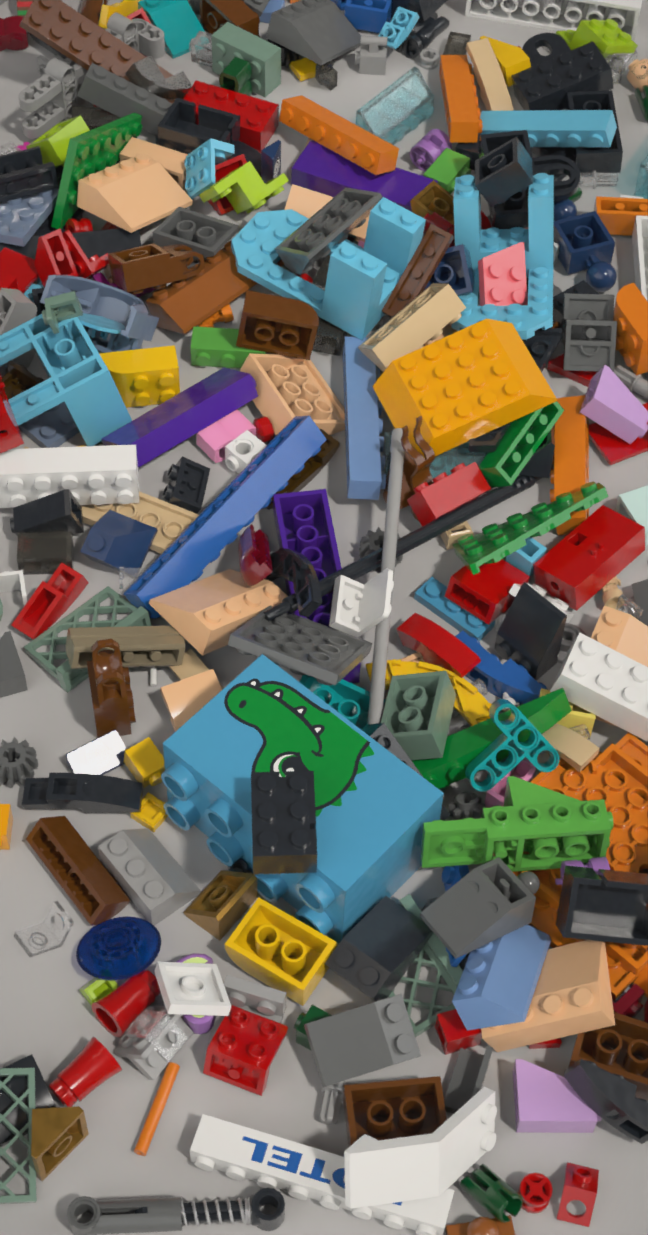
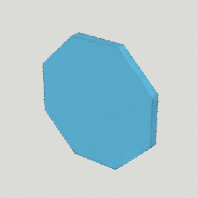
M86 313L78 316L81 324L89 327L88 334L92 338L95 337L96 330L102 331L100 336L106 340L109 333L120 334L121 329H126L123 324L102 316Z

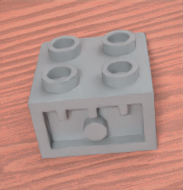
M226 975L223 984L231 1006L239 1007L278 1023L282 1022L286 1010V992ZM225 1016L216 1017L208 1039V1045Z

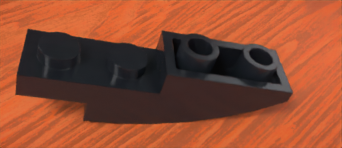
M49 773V778L25 779L22 806L25 810L82 809L84 813L141 812L144 785L141 782L111 776L84 773Z
M580 1059L565 1070L564 1077L575 1092L597 1115L631 1139L641 1144L648 1141V1101L635 1097L637 1085L626 1081L621 1075L612 1074L599 1068L594 1062Z

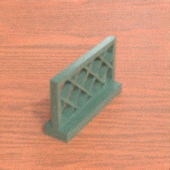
M107 586L23 648L27 655L58 679L60 686L66 692H69L89 677L88 668L71 669L66 651L55 652L56 645L66 644L67 637H58V633L69 628L152 625L146 609L142 606L136 608ZM108 597L114 601V606H100V603ZM113 613L112 620L98 621L99 614ZM118 613H130L123 620H117ZM93 614V621L79 622V618L83 615ZM43 645H51L50 652L38 653L36 649ZM68 659L57 668L53 665L54 660Z
M410 894L399 900L400 906L422 920L420 917L422 911ZM434 933L420 951L419 958H415L413 961L414 964H417L414 979L402 977L399 981L413 985L410 999L403 998L405 1005H408L407 1012L415 1038L435 1025L437 1014L456 1009L453 1003L447 1007L436 1005L439 990L452 992L454 995L463 973L459 965L457 967L450 965L446 947ZM424 954L427 955L429 960L424 959ZM422 965L435 967L438 972L436 983L419 980ZM441 977H442V979L444 980V982L446 983V985L440 984V982H441ZM417 986L434 989L431 1004L414 1000ZM393 989V991L391 992V994L388 996V998H389V997H392V996H396V995L394 994V989ZM412 1007L430 1009L428 1019L416 1026L410 1018Z
M0 1068V1077H7L3 1082L0 1080V1090L2 1089L15 1102L4 1115L0 1113V1123L2 1122L15 1135L3 1149L0 1147V1157L3 1156L16 1169L4 1182L0 1181V1191L3 1190L8 1195L0 1196V1204L35 1203L36 1170L31 1156L32 1109H35V1068ZM13 1076H27V1090L20 1098L6 1086ZM26 1096H27V1106L22 1102V1100H23ZM17 1105L28 1115V1123L20 1131L6 1119ZM27 1128L28 1140L22 1135ZM17 1139L28 1148V1157L20 1165L5 1152ZM27 1162L28 1173L22 1168ZM18 1172L28 1181V1195H15L6 1186Z

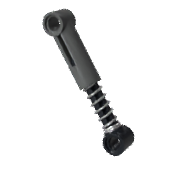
M274 1188L261 1189L255 1195H251L249 1198L246 1197L243 1200L238 1197L236 1201H230L228 1198L225 1201H218L215 1198L213 1202H206L203 1199L202 1202L196 1203L193 1199L190 1203H183L182 1196L94 1200L91 1197L82 1196L73 1200L68 1206L67 1217L70 1230L74 1235L182 1231L183 1224L186 1227L190 1223H196L197 1226H200L201 1223H208L211 1226L213 1222H219L221 1225L224 1222H231L234 1225L236 1221H243L244 1224L252 1223V1226H257L261 1230L272 1231L280 1227L284 1221L285 1201L282 1194ZM272 1204L277 1208V1211L271 1215H265L260 1211V1208L263 1205ZM87 1212L94 1215L88 1223L82 1224L76 1221L82 1213Z

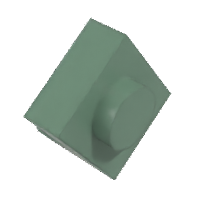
M75 291L44 299L45 310L42 311V317L45 325H50L54 334L59 333V321L83 315L82 306Z

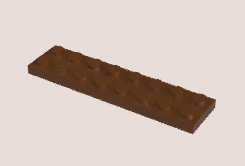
M33 0L19 25L87 71L91 64L94 63L166 99L172 104L176 98L184 99L191 86L61 0Z

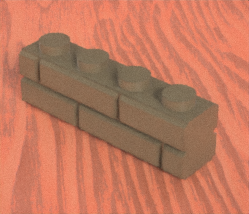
M172 626L69 628L67 632L65 650L71 669L87 668V661L93 660L92 646L97 640L113 639L119 643L122 667L179 666L183 662L185 641L183 636ZM105 647V648L100 649L98 652L103 651V650H114V649H113V648H110V647Z

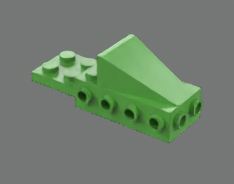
M508 776L503 807L483 808L482 818L478 819L464 818L462 820L423 822L421 865L422 868L472 864L483 865L498 857L512 872L561 868V862L567 860H581L586 865L590 858L606 857L607 848L610 845V833L613 829V815L611 811H607L604 799L580 801L515 776Z

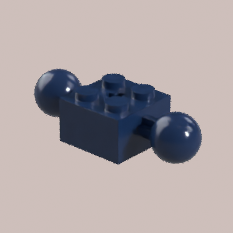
M570 199L554 201V242L560 246L558 259L567 274L587 270L586 282L597 292L610 290L615 285L617 279L616 270L611 265L615 241L596 211L577 215L576 205Z

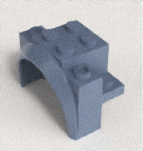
M71 275L48 276L40 300L41 303L45 304V298L75 291L83 313L102 316L119 322L126 327L125 330L121 329L120 334L109 333L107 339L104 340L100 336L102 331L96 330L95 337L92 338L88 334L89 327L83 325L97 350L104 353L135 350L141 348L143 340H152L159 318L149 314L147 307L140 298L119 288L87 278Z

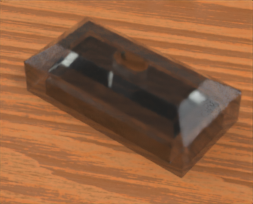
M450 31L443 55H467L466 45L467 42H471V35Z

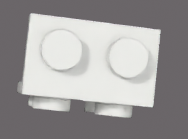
M386 568L366 584L359 583L343 575L338 576L334 583L329 626L349 635L360 637L378 623L387 619L391 612L390 599L394 587V581L392 580L393 570Z

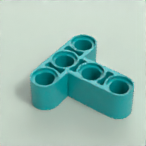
M505 699L493 702L489 709V717L503 733L466 767V779L472 787L481 792L490 790L525 757L541 772L546 773L556 769L560 760L558 752L521 711ZM510 708V717L506 721H499L498 714L500 710ZM529 729V739L525 742H518L520 731ZM502 749H507L509 751L508 758L503 762H497V753ZM548 750L550 754L548 760L544 763H538L537 757L539 753ZM487 770L485 780L482 782L474 781L477 771Z

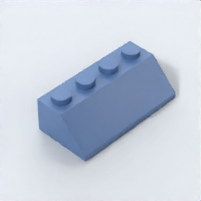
M525 925L470 952L452 999V1003L467 1031L525 1022L551 942L548 934Z

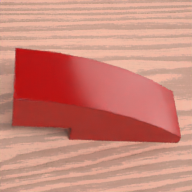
M61 562L47 583L41 582L11 626L34 640L68 610L89 582L82 574Z
M414 613L396 628L403 646L421 653L424 662L452 671L461 678L481 662L480 657L457 637L440 625L417 613Z

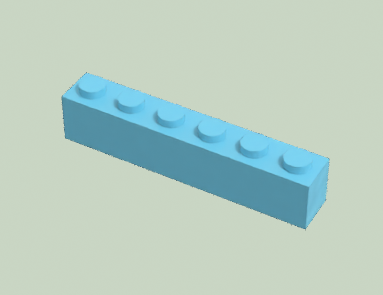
M613 110L482 111L480 119H482V133L478 134L527 130L530 147H610L617 125Z

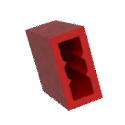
M503 559L496 563L482 564L479 566L480 572L475 575L466 566H463L451 576L444 597L489 625L500 614L511 607L515 597L509 591L513 584L522 585L525 582L528 583L530 578L529 575Z

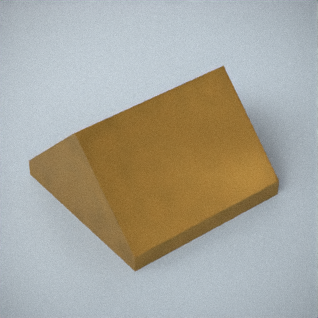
M434 180L410 201L412 212L424 218L427 213L431 215L433 212H436L454 225V197Z
M221 870L183 913L187 918L220 941L258 898L257 877L251 873Z
M79 1106L32 1109L31 1156L37 1177L41 1181L89 1135L84 1110Z

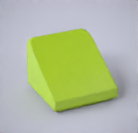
M103 971L81 987L79 991L92 1005V1003L108 995L119 986L109 971Z

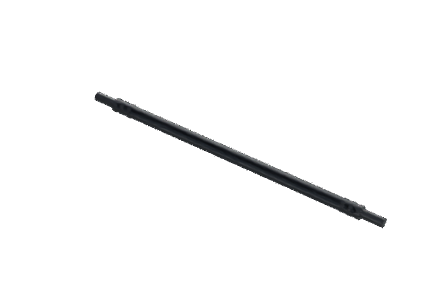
M520 475L511 486L497 487L397 540L396 558L510 497L534 486L536 481L544 477ZM383 547L319 580L321 597L334 591L335 579L338 576L343 575L355 580L380 567ZM293 593L282 600V603L263 612L265 619L269 622L285 613L291 614L298 610L296 594Z

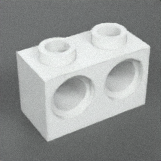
M246 430L225 446V463L230 470L240 474L267 445Z

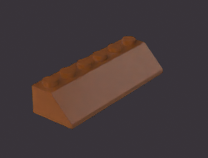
M231 241L227 242L224 245L225 247L219 250L215 256L207 257L204 260L205 268L199 274L187 279L171 282L165 288L156 290L153 296L145 301L150 314L159 318L156 327L186 334L193 329V326L196 327L257 284V282L237 271L235 255L231 249ZM280 259V260L278 261L277 265H279L280 267H282V266L284 265V263H283V261ZM198 264L193 265L189 269H195L198 266Z

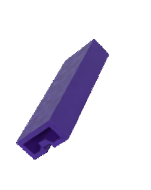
M310 140L293 165L291 172V186L294 184L331 197H335L344 188L381 193L382 198L384 197L411 212L410 201L434 180L397 167L393 171L375 175L313 140Z
M224 367L101 440L104 446L136 445L139 468L257 398L256 381L249 373Z

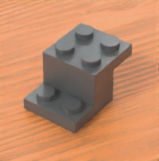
M564 293L561 343L564 344L563 370L599 371L606 365L614 372L617 321L613 320L615 295Z

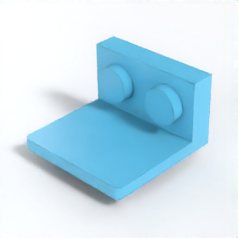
M210 138L186 156L184 162L186 168L185 189L191 199H194L215 184V165L224 162L235 154L233 144Z

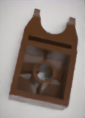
M153 243L108 253L113 283L130 294L142 293L143 289L150 287L153 289L164 288L167 286V283L195 276L205 268L203 255L192 251L191 247L183 244L159 247ZM193 256H196L199 260L198 266L193 270L188 269L187 267L194 261Z
M113 639L97 640L91 648L93 660L87 661L97 738L113 730H117L120 736L130 735V723H136L129 669L128 667H122L118 642ZM105 647H110V648H113V649H114V650H103V651L98 652L100 649L105 648Z

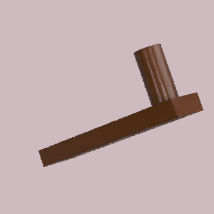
M433 224L430 225L383 307L382 312L393 318L424 291L447 249L450 248L449 246L454 239L452 234Z

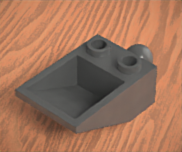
M498 857L470 871L420 913V917L457 959L531 923L536 901L534 894L539 890L540 881L536 874L529 871L522 872L516 876Z

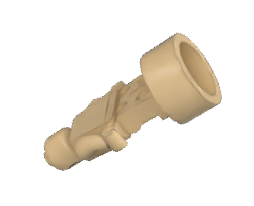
M615 576L601 589L603 593L602 601L605 606L620 610L624 607L626 600L623 592L617 587V585L621 586V580Z

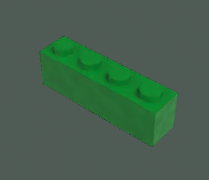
M557 401L514 420L496 451L488 452L478 467L491 488L511 486L564 412V409Z

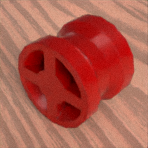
M82 218L80 221L68 219L65 231L70 230L71 233L93 231V228L88 218Z
M530 1173L522 1179L518 1193L523 1199L521 1208L526 1212L540 1213L549 1205L553 1188L546 1176L540 1173Z

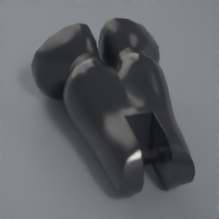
M435 12L425 22L417 21L407 38L394 50L397 52L404 50V55L407 58H415L440 33L447 29L450 24L449 20L443 16L438 18V14Z

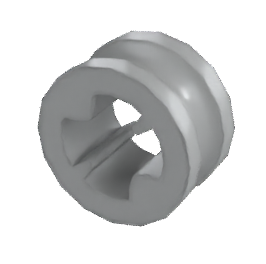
M432 48L422 50L419 56V65L427 70L435 69L439 64V52Z

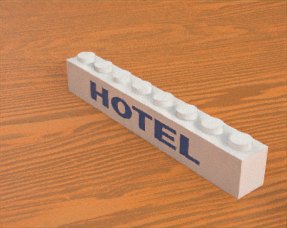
M202 1114L190 1148L191 1162H194L195 1166L202 1170H220L226 1172V1175L234 1180L244 1181L246 1178L257 1182V1185L261 1188L285 1190L296 1199L307 1200V1198L320 1201V1204L328 1209L338 1210L340 1207L352 1211V1214L358 1218L369 1220L373 1217L384 1221L386 1226L400 1230L405 1227L415 1230L417 1235H443L455 1191L448 1188L439 1197L350 1209L345 1206V1162L343 1156Z

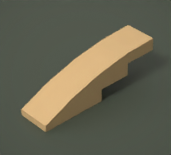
M488 38L467 42L466 50L474 65L473 73L480 86V96L487 111H514L502 71Z

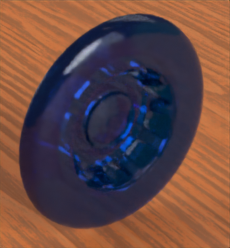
M117 917L94 926L82 937L76 951L77 962L82 970L91 977L108 981L126 979L141 973L155 961L161 948V936L153 924L141 918Z

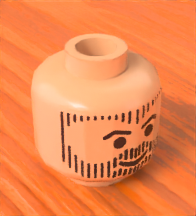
M636 59L628 67L627 80L635 89L639 88L640 92H643V86L648 85V59L640 61Z

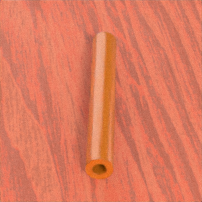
M168 1063L134 1149V1152L140 1156H146L180 1069V1066L176 1063Z

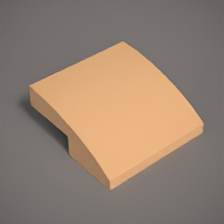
M214 669L160 688L175 732L222 690Z

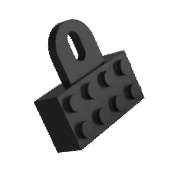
M541 33L528 39L523 45L522 50L530 58L531 68L511 75L514 95L524 111L566 109L567 92L608 91L614 89L612 69L594 42L571 50L565 40L560 35L554 33ZM542 46L548 47L551 54L542 56L537 49Z
M612 90L567 92L566 110H613L617 125L610 147H569L572 161L578 166L580 175L620 173L623 149ZM531 147V152L539 156H548L566 147Z
M527 130L480 135L479 158L517 136L532 158L533 175L537 173H546L548 175L566 174L569 177L568 180L554 182V201L568 199L577 191L580 183V170L571 159L561 155L532 157ZM529 188L523 192L515 193L502 204H496L493 207H490L488 204L492 227L499 229L529 227Z

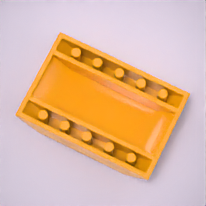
M492 319L479 321L393 360L373 385V389L394 429L403 428L407 425L409 429V442L423 457L424 453L415 443L413 437L416 418L422 416L421 435L433 448L435 456L468 442L469 439H475L557 401L556 396L513 324Z

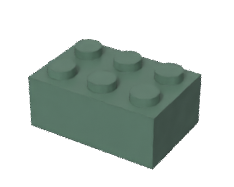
M229 22L211 35L213 72L220 75L232 59L238 57L249 61L251 65L252 75L249 80L252 92L266 98L281 84L280 47Z
M447 671L392 676L381 723H385L411 760L443 758L456 693Z

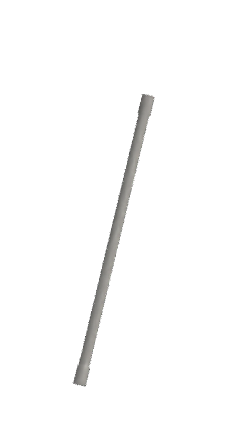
M402 428L392 430L391 461L381 572L386 568L393 570V581L404 455L406 453L401 445ZM392 590V592H391V599H390L391 607H392V595H393V590ZM391 612L387 619L376 625L367 725L381 723Z

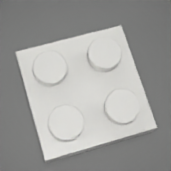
M157 962L154 972L167 1014L229 1015L231 1004L217 964Z

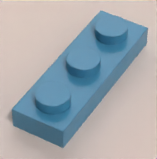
M431 577L415 592L414 599L458 631L464 630L470 637H475L478 641L483 639L494 628L495 621L488 625L444 597L447 587L434 577Z

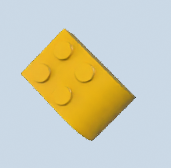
M175 345L99 353L114 380L126 408L162 404L180 393L179 367Z
M258 897L226 941L225 950L232 961L246 973L273 989L286 992L288 998L304 1006L328 971L329 967L325 962L336 949L337 942Z

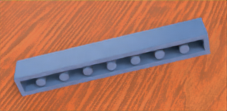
M345 336L342 359L347 498L379 500L380 489L385 490L386 474L381 473V470L384 471L385 455H380V452H383L384 436H379L383 431V418H378L382 413V404L373 389L374 383L380 377V369L358 348L368 338L360 340L357 337Z

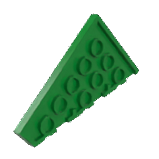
M134 112L69 140L51 227L62 229L67 220L79 209L77 207L78 180L92 173L104 170L106 167L115 165L120 159L121 151L131 137L137 138L142 131V115Z
M586 483L580 487L581 490L578 492L560 494L556 497V501L552 503H539L531 508L532 511L526 514H513L506 519L507 522L500 525L496 523L487 525L482 528L481 533L474 536L472 534L464 535L458 538V543L452 546L459 559L475 575L480 572L479 566L482 564L496 563L505 556L527 545L525 539L528 537L542 536L571 519V512L586 510L609 497L606 488L600 483Z

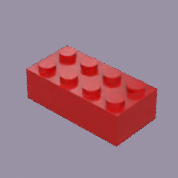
M196 80L183 99L196 103L197 125H199L198 106L200 104L239 115V141L251 146L260 153L279 126V104Z

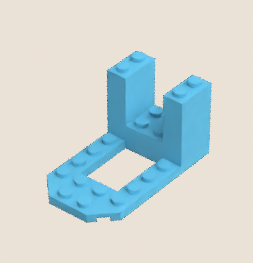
M546 173L533 175V184L529 185L528 192L529 229L522 227H513L511 229L491 227L486 230H481V194L475 186V177L473 175L456 177L453 198L455 246L464 244L470 252L474 273L473 293L458 296L466 306V309L461 312V318L451 324V328L460 331L484 319H492L512 323L521 339L527 340L535 336L536 330L540 328L546 330L552 327L554 175ZM524 242L526 278H529L528 305L510 304L508 306H496L494 304L478 306V261L510 246Z
M383 197L370 211L364 248L345 239L330 249L331 251L327 255L330 261L324 291L277 265L281 258L274 248L309 218L292 209L258 212L231 241V249L235 255L237 271L282 297L307 303L316 311L320 318L360 340H363L385 315L382 309L422 241L426 219Z
M42 314L0 335V366L34 348L49 379L9 399L18 426L64 402L86 445L94 446L102 442L101 439L132 421L107 366L78 317L59 321V333L56 334L53 333L50 325H45Z

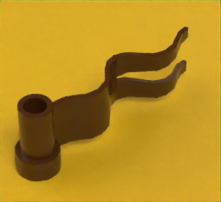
M422 416L416 418L413 437L415 443L424 453V457L410 444L408 426L406 425L402 428L401 445L416 465V470L410 476V483L413 489L425 482L428 485L433 484V477L429 469L430 464L435 459V453L421 435ZM411 508L412 515L419 521Z

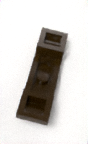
M320 429L327 439L320 446L321 450L304 463V468L288 480V485L283 490L275 494L299 492L329 462L339 448L340 442ZM273 497L271 498V503L265 507L268 510L273 509Z

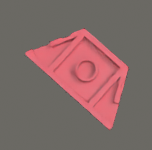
M524 242L510 246L478 261L480 306L486 304H494L496 306H508L510 304L528 305Z

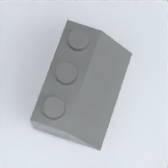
M149 828L122 830L98 846L100 862L152 927L201 893V890Z

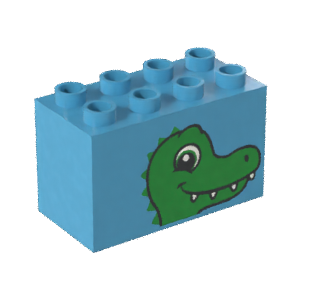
M263 654L163 742L165 771L161 774V779L167 788L168 801L164 804V809L169 818L178 827L186 831L193 825L209 837L206 841L207 846L220 862L227 866H232L238 859L246 862L247 869L252 874L251 772H279V777H285V771H314L317 873L254 875L257 877V891L261 896L272 903H276L280 898H283L297 910L295 913L296 919L329 936L337 944L385 896L390 898L422 866L420 856L423 822L440 820L444 795L442 791Z

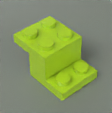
M611 19L581 20L576 31L568 29L567 31H556L555 33L565 40L571 50L594 42L607 63L610 62L614 53H634L638 46L632 40V37L628 33L623 32L618 27V23Z
M249 161L233 170L199 194L204 203L210 199L215 202L226 196L237 214L246 211L248 214L264 205L266 200L284 190L282 185L289 180L282 173L264 183Z

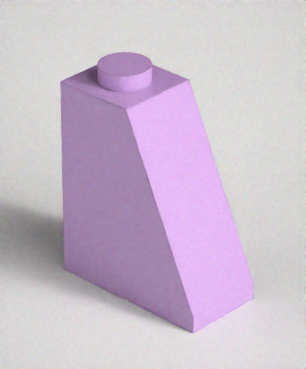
M604 365L591 378L580 413L631 444L637 437L642 438L647 432L648 411L608 366Z
M515 1059L512 1074L516 1132L593 1133L596 1123L601 1121V1117L582 1100L565 1077L523 1059Z

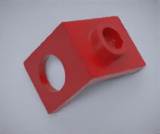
M567 1162L564 1187L557 1214L558 1220L586 1227L590 1226L597 1196L599 1170ZM572 1200H579L586 1206V1211L581 1215H573L567 1210V1204Z

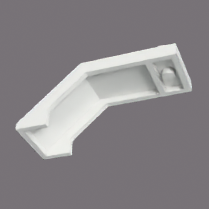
M483 1087L431 1134L377 1140L366 1134L360 1137L344 1151L345 1206L352 1209L439 1197L478 1159L494 1147L496 1142L495 1117L497 1114L495 1091Z

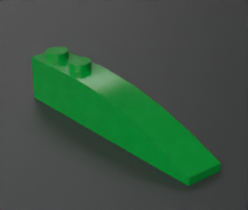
M563 688L517 707L541 734L549 730L572 711ZM511 710L499 714L498 720L506 721L511 715ZM490 718L447 736L443 758L411 761L427 781L436 788L441 789L466 778L465 771L469 763L503 732ZM529 729L520 731L518 742H525L529 739ZM507 749L500 750L496 755V761L499 762L508 757L509 751Z

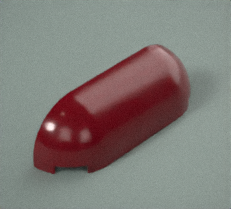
M251 524L242 533L238 544L240 572L248 586L258 584L273 572L268 536L261 529L255 532L254 526Z

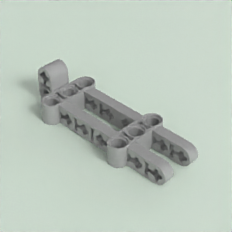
M114 13L110 16L106 31L149 58L157 59L165 55L164 32L160 28L143 19L130 20L119 13ZM68 57L63 61L58 58H52L46 65L45 74L19 93L20 108L26 112L34 111L22 122L23 133L26 137L38 138L63 119L68 120L79 115L80 106L87 102L77 96L88 72L86 69Z

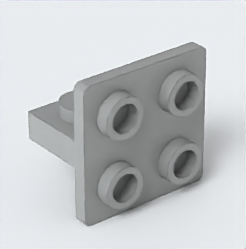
M153 1005L146 1008L140 1014V1021L133 1029L122 1035L119 1039V1046L114 1050V1053L118 1057L129 1058L148 1080H155L194 1032L180 1018L182 1015L167 1014L165 1006Z

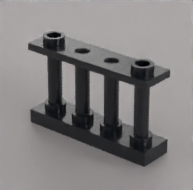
M39 146L0 156V202L59 187L55 165L53 162L43 164Z

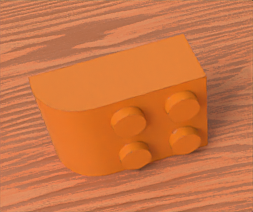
M633 282L623 286L618 291L613 320L617 321L615 349L621 353L625 364L632 369L635 375L648 372V301Z

